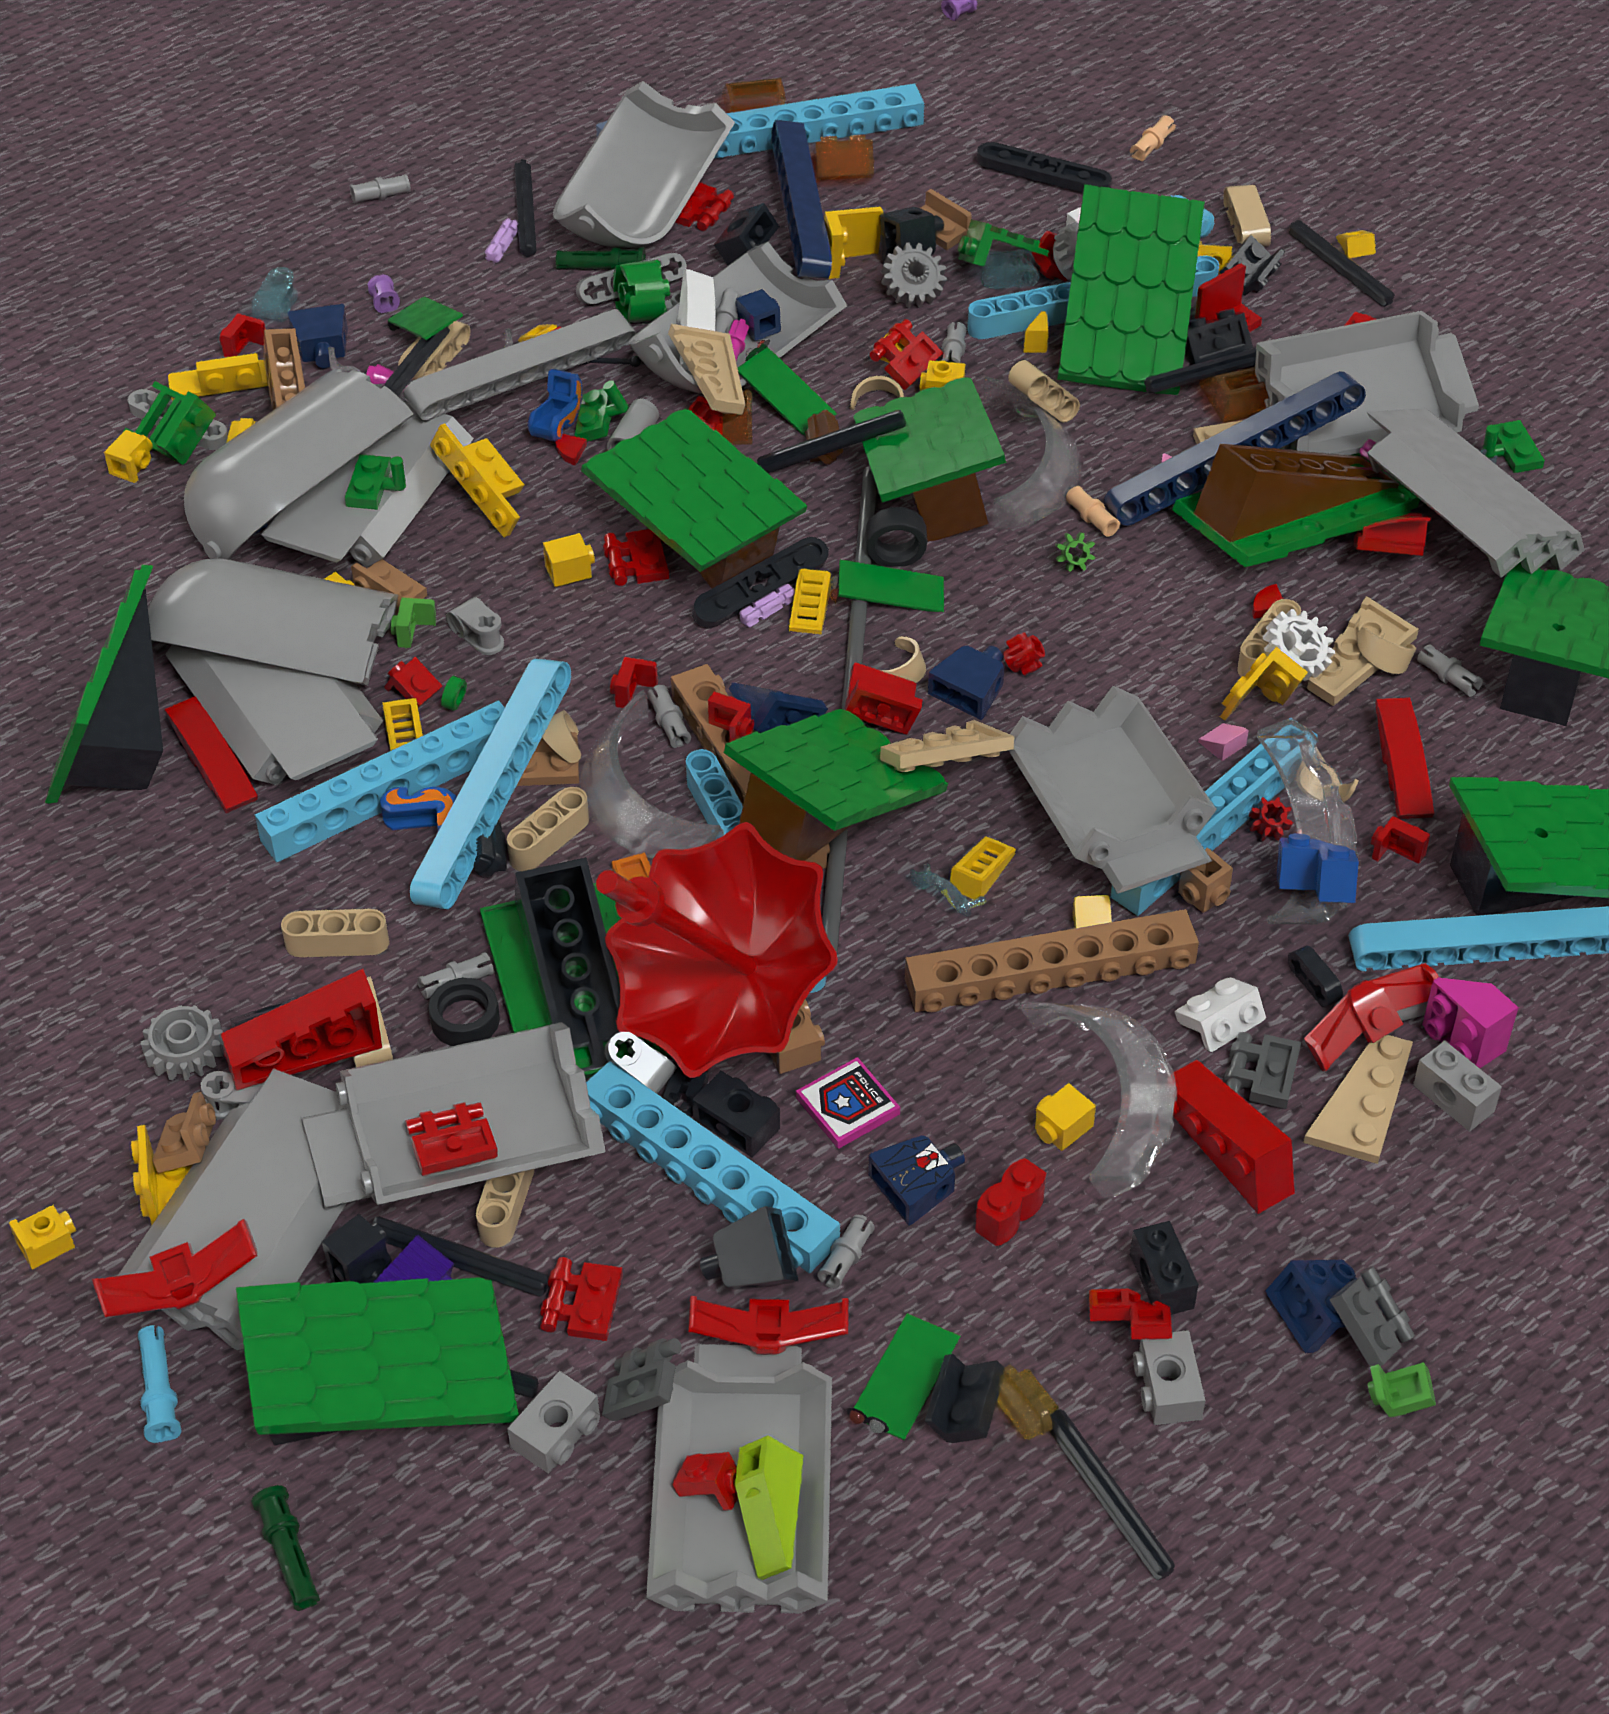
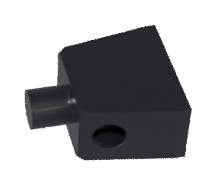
M909 207L880 214L883 265L887 255L893 254L895 247L898 246L903 250L906 243H910L912 249H916L917 244L921 243L922 250L925 252L931 247L933 249L932 256L936 251V234L944 230L942 218L918 207Z
M761 1207L713 1234V1241L716 1253L700 1259V1267L704 1277L707 1280L722 1276L726 1288L738 1290L799 1281L782 1211L773 1207Z

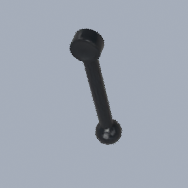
M632 356L631 358H596L583 363V365L604 363L629 364L632 367H638L641 364V359L638 356Z

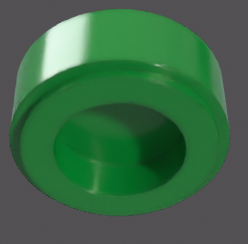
M452 676L448 680L441 699L442 707L452 711L457 710L465 697L467 689L465 679Z

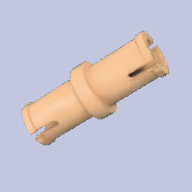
M1162 116L1153 127L1147 128L1143 132L1142 138L1130 148V153L1138 149L1132 157L1144 161L1154 149H1159L1163 145L1164 139L1175 130L1176 125L1172 124L1174 120L1169 116Z
M1075 486L1068 491L1066 501L1081 513V518L1085 522H1091L1106 537L1112 536L1117 532L1120 522L1105 510L1104 504L1099 499H1093L1080 486Z

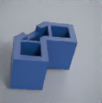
M1294 833L1290 834L1288 838L1279 837L1276 876L1279 889L1315 890L1319 902L1355 903L1359 865L1355 851L1345 846L1310 839V836L1306 834Z

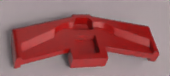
M1426 963L1373 980H1363L1350 988L1345 997L1304 1038L1320 1069L1326 1072L1331 1064L1361 1033L1364 1034L1367 1042L1375 1043L1402 1026L1403 1022L1397 1011L1428 1001L1432 983L1439 977L1436 971Z
M245 1219L237 1222L238 1224L195 1254L191 1244L185 1242L150 1256L154 1271L92 1279L104 1317L173 1307L181 1310L200 1302L203 1294L257 1257V1248L247 1221Z
M696 1296L690 1297L689 1333H697L748 1345L757 1354H780L791 1345L848 1335V1298H842V1302L789 1312V1300L750 1299L748 1312L697 1300Z

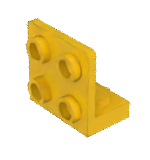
M882 207L825 212L824 221L832 255L829 279L840 278V269L845 266V258L879 253L881 237L880 214H883Z
M1275 647L1268 656L1262 653L1252 664L1248 673L1236 682L1228 696L1221 703L1226 708L1220 718L1226 720L1256 685L1269 700L1284 705L1308 672L1278 647Z
M140 1125L137 1126L138 1140L131 1141L133 1160L135 1164H138V1172H133V1182L136 1195H140L142 1216L150 1217L153 1225L193 1164L158 1173L152 1161L154 1153L146 1126Z

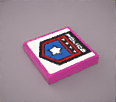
M858 1057L796 1090V1099L838 1149L900 1115V1106Z

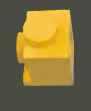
M125 430L104 451L109 474L136 483L138 481L137 473L141 469H145L151 460L150 450L153 448V444L150 439L144 435Z
M54 1205L20 1222H17L16 1219L9 1222L14 1239L31 1269L75 1248L71 1234L76 1232L75 1226L66 1211L59 1214Z

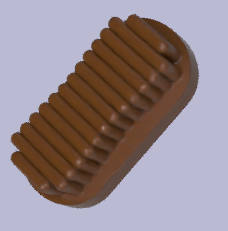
M823 410L819 414L810 416L807 419L808 429L805 431L806 441L839 430V424L835 416L828 410ZM843 448L809 460L810 462L822 461L830 465L837 460V456L843 453Z

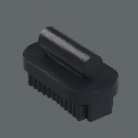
M498 820L488 838L482 834L476 839V844H478L476 851L478 852L473 869L476 870L478 875L485 878L491 877L495 872L507 870L505 833L502 832L501 821Z

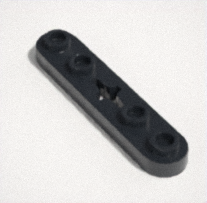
M985 142L977 149V162L989 169L1082 193L1085 184L1098 186L1099 188H1111L1112 185L1111 174L1102 169L997 142Z
M816 537L804 538L698 596L692 607L694 621L705 628L716 627L738 615L747 606H753L754 602L773 591L777 593L776 589L784 584L792 585L796 583L800 569H821L829 555L827 545ZM756 577L759 580L770 577L765 587L762 584L753 586L751 590L749 589L754 584Z

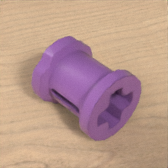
M943 0L941 3L942 11L946 17L955 21L961 14L975 11L977 9V0Z
M387 275L374 276L370 279L368 291L374 297L373 304L375 309L380 313L396 310L400 304V299L394 291L392 279Z

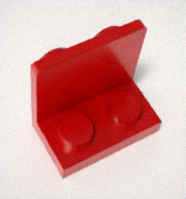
M1240 263L1199 286L1194 319L1205 317L1206 321L1217 318V312L1234 308L1235 312L1245 313L1249 332L1261 326L1262 318L1241 303L1246 266Z
M854 663L851 669L845 710L853 713L861 720L908 735L921 711L923 699L915 697L916 683L914 681Z

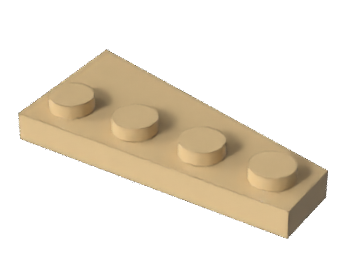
M671 324L668 334L711 409L724 414L734 413L742 415L746 404L730 334Z
M1366 596L1358 613H1355L1350 619L1347 629L1335 641L1333 647L1335 654L1330 658L1332 663L1318 677H1310L1307 689L1334 706L1379 670L1359 650L1357 635L1362 627L1367 628L1380 638L1402 647H1406L1417 639L1419 629Z
M972 720L966 722V729H960V726L955 725L946 728V734L935 732L923 734V741L909 738L881 746L880 760L893 765L897 771L908 772L915 770V766L919 765L930 767L942 766L944 761L948 760L967 762L972 760V756L996 757L1000 755L1001 751L1014 749V736Z
M1386 1035L1375 1043H1369L1306 1133L1303 1143L1378 1164L1413 1042Z

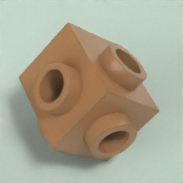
M1206 848L1205 851L1212 862L1180 872L1178 892L1187 903L1193 904L1202 913L1215 905L1223 904L1231 892L1230 885L1233 868L1209 848Z

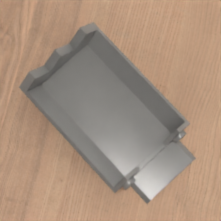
M1417 311L1257 343L1255 373L1258 383H1265L1269 399L1265 400L1267 408L1340 371L1349 374L1366 391L1365 400L1357 409L1280 449L1339 455L1359 453L1361 447L1368 439L1378 442L1389 435L1388 432L1368 417L1367 412L1427 408L1456 433L1462 432L1465 414L1478 411L1479 404L1456 336L1453 333L1438 335V322L1423 311Z
M404 402L414 413L409 420L397 431H390L360 453L362 455L391 458L395 456L401 457L403 459L406 488L403 491L384 490L378 510L346 507L345 495L359 457L357 455L267 522L268 527L261 535L267 541L336 563L342 560L349 551L355 560L363 566L369 567L384 558L450 471L430 446L439 426L445 423L463 446L469 445L474 438L453 416L443 414L429 420H422L411 404Z
M1427 408L1367 412L1369 418L1389 433L1383 440L1376 442L1372 449L1367 452L1373 471L1379 473L1382 469H1385L1488 556L1492 571L1502 578L1520 562L1522 567L1532 574L1549 559L1551 564L1561 571L1585 551L1579 531Z
M174 644L171 645L165 654L191 692L207 711L248 773L255 780L276 785L283 780L286 774L290 779L299 780L374 746L378 740L374 733L383 720L358 686L351 681Z
M1112 686L1094 712L1067 701L1049 727L1022 716L1011 731L1010 735L1014 736V749L1009 750L1070 851L1076 859L1102 869L1117 894L1212 862L1196 836L1217 809L1138 696Z
M562 1022L340 1071L342 1082L335 1083L340 1106L346 1105L347 1108L301 1118L325 1207L372 1197L376 1204L379 1205L606 1152L599 1115L590 1107L584 1071L576 1065L570 1028ZM465 1102L466 1105L481 1102L484 1117L472 1119V1121L487 1118L498 1148V1157L422 1176L412 1147V1136L423 1134V1132L408 1135L405 1120L419 1117V1113L429 1110L432 1113L453 1109L454 1104ZM452 1124V1125L440 1127V1128H438V1130H439V1129H443V1128H447V1127H451V1126H456L457 1124Z
M273 1069L251 1103L231 1109L210 1139L209 1145L206 1146L202 1161L193 1164L118 1276L154 1271L150 1256L185 1242L191 1244L195 1254L238 1224L237 1222L245 1219L257 1248V1257L203 1294L200 1302L181 1310L174 1307L161 1309L185 1330L189 1331L207 1326L233 1349H244L236 1287L297 1282L347 1204L343 1203L325 1207L301 1119L347 1108L346 1105L340 1106L337 1092Z
M699 1344L695 1346L694 1362L687 1360L676 1366L670 1402L658 1406L646 1598L674 1611H694L696 1603L721 1604V1612H754L755 1605H780L781 1613H802L828 1601L832 1377L815 1369L812 1365L804 1362L801 1363L802 1348L788 1346L780 1354H757L748 1345ZM767 1435L804 1455L793 1550L794 1557L791 1569L764 1580L757 1577L739 1499H737L732 1510H723L715 1494L678 1496L672 1484L687 1455L729 1452L737 1466L739 1448Z

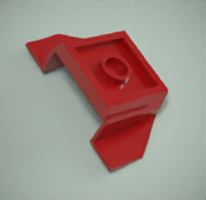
M1410 512L1406 515L1375 522L1363 527L1358 533H1354L1353 546L1358 550L1423 556L1427 524L1431 518L1423 517L1420 512Z

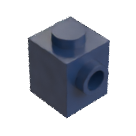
M763 289L736 298L737 320L740 321L741 318L746 320L745 324L749 326L748 334L754 341L781 332L780 306Z

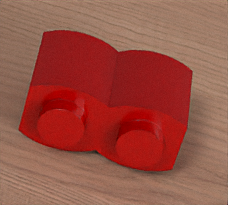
M1026 1158L1011 1164L1004 1172L1001 1182L989 1187L979 1198L975 1232L995 1246L1008 1242L1018 1231L1020 1222L1029 1219L1041 1208L1044 1201L1047 1172Z

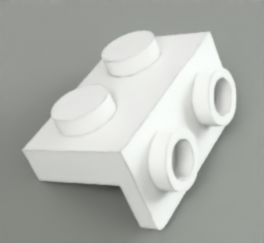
M1231 977L1220 980L1214 988L1202 995L1190 998L1187 1004L1175 1010L1177 1021L1183 1026L1200 1032L1204 1047L1210 1052L1235 1039L1240 1032L1248 1031L1266 1018L1258 988Z

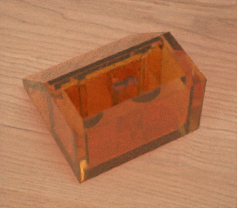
M781 78L726 83L722 90L727 113L786 104Z
M865 135L849 136V140L838 141L836 136L821 137L820 142H815L813 156L816 180L873 178V139H866Z
M1255 367L1200 380L1199 385L1222 423L1246 419L1267 408L1265 400L1269 399L1265 383H1258Z

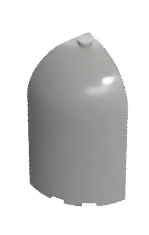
M644 81L628 89L561 193L554 207L553 217L574 234L603 246L632 248L644 246L661 239L669 232L734 126V120L717 103L704 106L687 105L686 108H678L673 105L674 100L660 95Z
M769 242L750 249L713 277L715 310L720 306L724 290L728 288L738 290V294L741 293L742 296L763 289L780 306L781 332L754 341L747 333L744 341L745 349L738 356L737 367L746 362L747 355L753 349L759 348L768 339H770V343L767 347L780 358L847 307L833 280L816 281L808 277L803 279L795 277L792 274L793 268L780 258ZM678 302L640 330L629 341V344L644 364L660 378L683 390L703 394L691 372L685 370L679 364L680 353L668 334L671 324L678 325ZM739 375L741 386H743L747 381Z
M335 369L326 373L214 451L194 469L187 481L184 494L185 514L191 530L203 545L204 551L210 559H230L255 532L284 508L390 431H397L414 413L389 388L384 386L380 389L370 382V376L362 372L352 370L346 373L341 372L340 369Z
M203 559L178 569L163 582L153 596L148 607L152 644H154V641L180 645L348 680L356 684L368 686L378 651V644H374L376 636L383 637L387 629L391 628L392 616L395 615L399 595L229 559Z

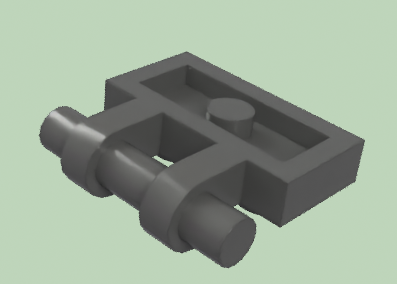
M1240 1032L1236 1042L1231 1045L1229 1056L1232 1061L1230 1067L1225 1071L1223 1082L1237 1094L1244 1087L1250 1088L1249 1101L1287 1109L1301 1042L1264 1034L1262 1045L1251 1043L1252 1036L1249 1033ZM1250 1061L1258 1063L1256 1071L1245 1069L1246 1063Z
M1371 1266L1360 1273L1365 1284L1361 1278L1350 1281L1330 1299L1370 1367L1377 1364L1380 1366L1384 1365L1402 1347L1396 1335L1401 1343L1415 1336L1408 1324L1410 1318L1404 1308L1399 1309L1389 1293L1391 1286L1386 1278H1380L1374 1266ZM1375 1301L1378 1303L1379 1307L1381 1308L1382 1312L1384 1313L1385 1318H1384L1383 1314L1381 1313L1380 1309L1378 1308L1377 1304L1375 1303Z
M661 1338L652 1341L648 1348L628 1350L623 1354V1357L616 1359L614 1367L620 1375L608 1379L602 1416L611 1421H618L669 1403L673 1392L676 1365L669 1361L673 1355L681 1352L682 1346L680 1341L676 1338L670 1340Z

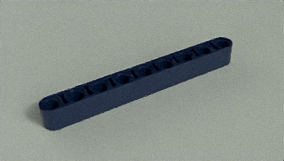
M775 120L772 128V147L797 275L829 279L832 255L804 123Z
M1346 372L1334 373L1113 487L1105 495L1104 506L1113 517L1118 519L1120 524L1127 526L1135 524L1175 503L1177 499L1189 496L1204 488L1220 444L1279 449L1357 409L1364 402L1366 391L1360 383Z

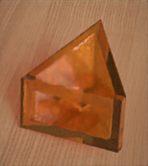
M748 389L743 392L746 405L742 415L723 413V437L732 445L753 444L752 392Z

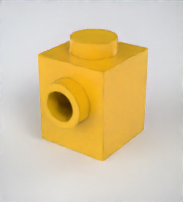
M929 360L927 373H921L920 391L932 387L941 388L952 380L964 378L965 363Z
M580 533L543 542L545 567L554 587L592 578L591 564L595 563L593 549L590 544L585 545Z
M1068 1083L1053 1096L1047 1095L1037 1105L1036 1132L1042 1141L1047 1144L1053 1143L1063 1151L1094 1126L1096 1105Z

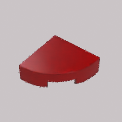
M562 434V437L555 441L557 452L563 457L565 462L571 465L577 464L587 446L586 439Z
M1277 584L1263 588L1256 595L1252 610L1254 619L1262 618L1274 602L1283 599Z

